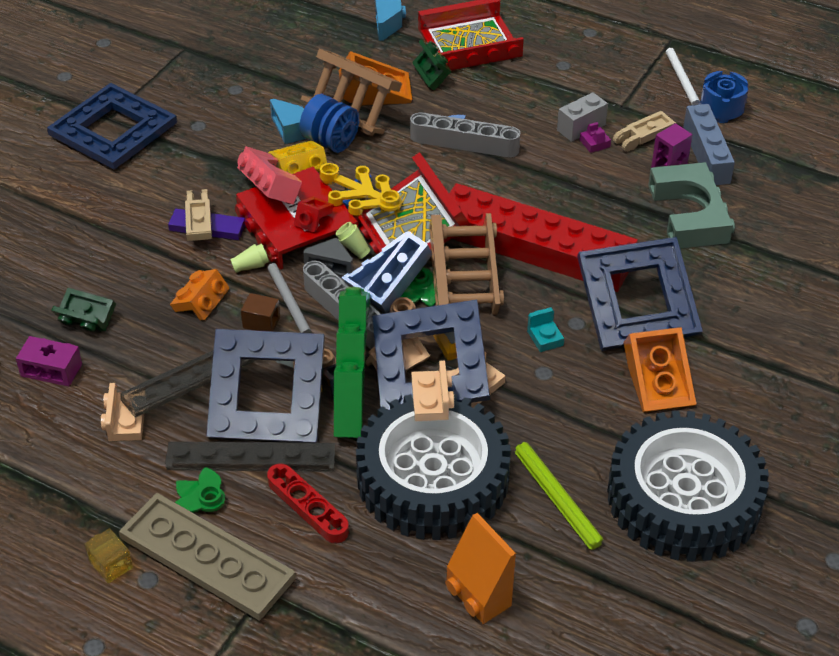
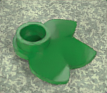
M423 267L401 297L409 298L414 304L421 299L426 306H434L433 272Z
M205 467L201 471L198 481H176L177 494L180 499L175 503L192 513L199 510L213 512L220 509L225 503V494L220 489L222 484L220 476L215 471Z

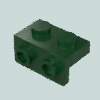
M421 38L419 43L424 50L412 63L428 87L435 91L452 71L447 65L448 60L438 53L439 47L432 41L426 42Z
M67 288L60 307L53 306L51 311L58 317L57 320L63 324L72 326L73 323L80 324L81 328L90 332H95L96 329L106 331L116 303L111 299Z

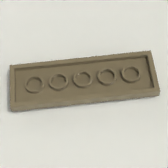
M156 493L119 531L120 539L259 621L296 579V572L159 493Z

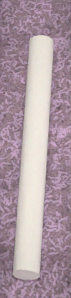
M668 48L666 54L691 105L700 104V100L674 49Z

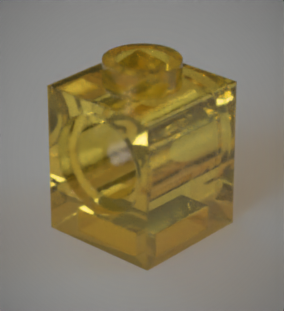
M110 528L101 534L95 535L90 541L85 543L89 562L107 583L133 568L130 551Z

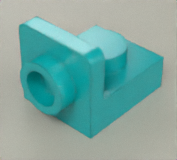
M552 307L537 310L528 315L527 332L539 352L564 346V337L553 321L554 310Z

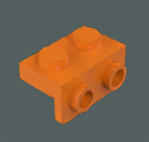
M217 269L198 270L189 277L188 283L177 291L176 297L170 303V306L175 312L193 310L199 320H205L228 292L229 286Z

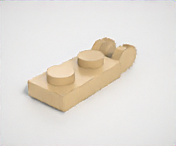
M659 111L616 132L613 141L616 144L622 143L624 151H632L638 144L641 145L655 139L656 134L676 122L662 111Z
M192 190L187 191V201H185L187 241L212 239L208 190H202L201 200H194Z

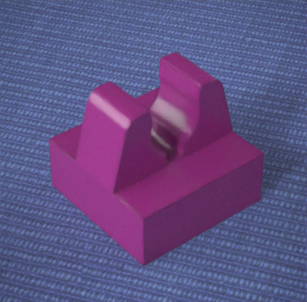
M597 122L589 124L587 130L580 133V141L590 153L611 146V139L601 127H598Z

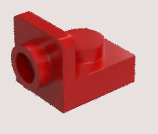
M316 197L299 201L294 225L311 232H316L319 220L324 216L332 214L334 204Z

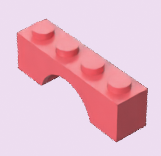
M245 146L244 151L238 157L237 168L267 197L294 205L302 181L295 175L277 168L278 160L271 154Z

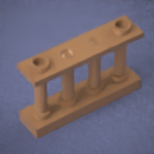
M319 49L316 57L324 60L323 65L325 66L314 96L321 93L324 94L332 70L336 69V66L342 68V76L333 98L338 102H342L350 78L354 74L360 76V84L351 106L357 109L358 113L368 86L372 85V82L377 84V89L379 90L367 122L359 118V127L362 128L361 132L374 136V133L384 134V129L375 126L387 93H390L391 90L399 92L402 83L334 52ZM302 95L301 100L309 102L313 97Z
M486 213L483 226L446 227V224H442L441 215H431L429 232L431 252L433 254L432 268L436 306L477 299L478 304L491 303L492 315H497L500 305L504 304L503 290H499L494 247L497 226L496 223H492L491 213ZM452 236H484L485 248L448 249V246H444L443 239ZM487 258L488 270L450 271V269H446L445 262L449 261V259ZM489 280L490 293L452 294V292H448L447 284H450L451 281Z

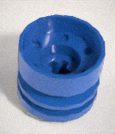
M322 93L317 94L310 99L302 112L299 123L300 133L302 137L321 144V146L336 153L342 152L355 138L360 122L357 109L338 102Z

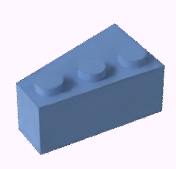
M409 231L382 248V252L372 259L365 260L358 269L341 277L348 286L360 287L370 293V303L384 313L390 311L393 302L401 297L433 255L428 244Z

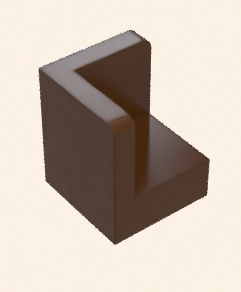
M250 293L241 309L242 327L252 331L273 332L280 319L279 299Z

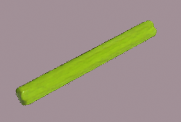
M527 442L518 444L515 454L584 543L591 550L600 547L603 537Z

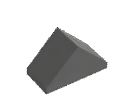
M338 238L304 250V265L310 261H320L339 278L353 272V259Z

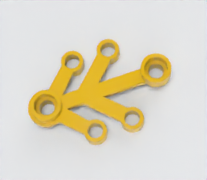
M325 163L320 167V179L324 184L332 185L337 183L350 189L348 191L334 190L329 192L328 202L334 204V206H340L343 200L354 199L348 204V212L352 215L362 214L363 209L379 207L385 211L392 212L399 209L402 205L399 193L391 190L389 185L390 178L387 175L381 174L375 178V187L381 190L380 193L373 189L369 177L370 169L366 166H358L355 169V178L361 184L340 175L339 167L336 164ZM358 198H371V200H364V201H360V200H357V199H358Z

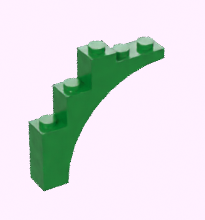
M346 287L345 291H341L339 294V328L337 331L336 368L334 371V437H361V429L363 427L365 353L370 293L360 287Z

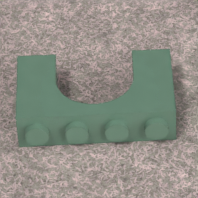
M706 162L653 167L650 169L648 187L654 201L689 199L699 203L704 208L698 212L669 215L668 238L677 237L680 248L730 243L731 233L735 231L734 220L730 219L728 215L727 204L723 203L720 188L716 187L713 172L709 171Z

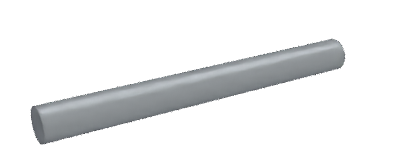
M275 263L270 264L268 271L300 332L312 333L278 266Z

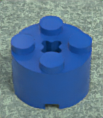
M716 71L707 75L704 80L700 104H709L716 121L726 123L728 120L735 119L744 113L748 95V82L737 73L730 72V75L722 74L723 71Z

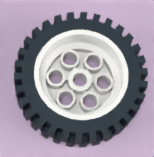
M411 394L403 396L402 404L397 399L390 401V410L384 406L379 408L378 417L372 414L368 419V426L364 425L361 429V437L358 436L356 465L358 490H360L362 502L366 501V509L369 513L375 511V519L381 523L386 519L388 529L394 531L399 525L401 535L408 537L412 530L416 531V539L424 540L425 533H432V540H441V533L447 532L448 539L457 538V530L461 529L464 533L472 515L478 513L484 520L485 517L491 520L495 516L496 508L500 510L503 505V497L506 498L508 492L511 447L508 445L509 438L507 432L503 433V425L500 421L495 423V415L488 412L484 415V406L478 403L472 408L471 399L464 397L462 402H457L456 394H454V408H449V420L415 421Z
M671 411V417L666 418L665 413L662 412L656 414L655 422L648 416L643 418L642 426L636 422L631 426L630 433L625 431L622 434L621 442H617L612 455L607 488L609 506L612 505L611 513L613 518L619 517L618 526L621 530L629 527L627 536L632 541L639 536L641 537L640 546L647 550L650 544L655 546L654 554L662 556L664 550L671 552L670 559L678 560L679 554H686L687 562H695L697 554H701L703 561L711 560L714 551L718 558L724 557L727 554L728 548L732 552L738 550L740 543L745 544L750 539L751 533L754 534L761 518L769 487V482H767L769 473L768 469H765L766 461L764 457H758L760 450L757 445L749 447L751 439L746 434L739 438V429L734 425L729 430L726 429L725 420L718 418L715 424L710 422L711 415L703 413L702 419L695 418L694 411H687L686 417H680V411Z

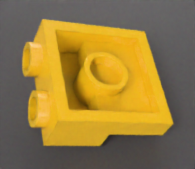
M307 141L268 152L278 160L277 168L291 174L310 167H314L318 172L321 165L327 163L324 147L314 141Z

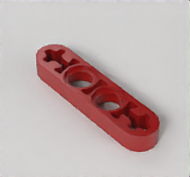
M275 464L269 468L267 476L270 489L325 540L330 543H341L347 539L349 525L348 520L288 465ZM298 490L306 493L304 497L299 499L291 496L294 491ZM314 507H320L325 510L323 514L318 516L309 513Z

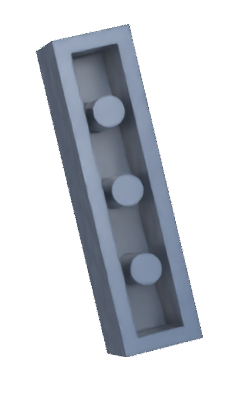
M709 104L687 106L683 128L693 134L691 147L698 163L706 162L709 171L713 172L715 185L731 184L735 162Z

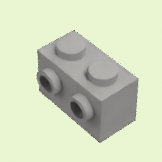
M592 92L563 106L558 112L557 131L572 142L580 138V133L585 132L589 124L597 122L598 127L606 125L608 103Z

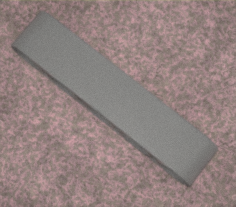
M415 113L410 118V138L416 143L502 157H515L519 153L520 131L512 126L428 113Z
M307 262L303 267L304 289L339 321V294L341 291H345L346 287L350 286L322 262ZM371 305L369 306L366 346L370 349L375 347L372 316L380 315Z

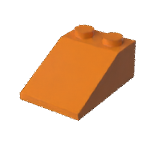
M349 52L346 57L347 59L402 83L399 92L391 90L390 93H387L383 104H407L412 102L409 72L357 53ZM342 68L339 69V80L342 76ZM355 74L350 78L343 97L344 100L353 103L360 84V76ZM372 82V85L368 86L362 105H373L379 90L377 89V84Z
M682 327L629 334L623 343L628 369L643 413L696 406Z
M478 513L472 515L447 565L445 583L449 592L453 596L457 595L462 600L467 612L473 617L476 616L482 624H485L512 606L516 553Z

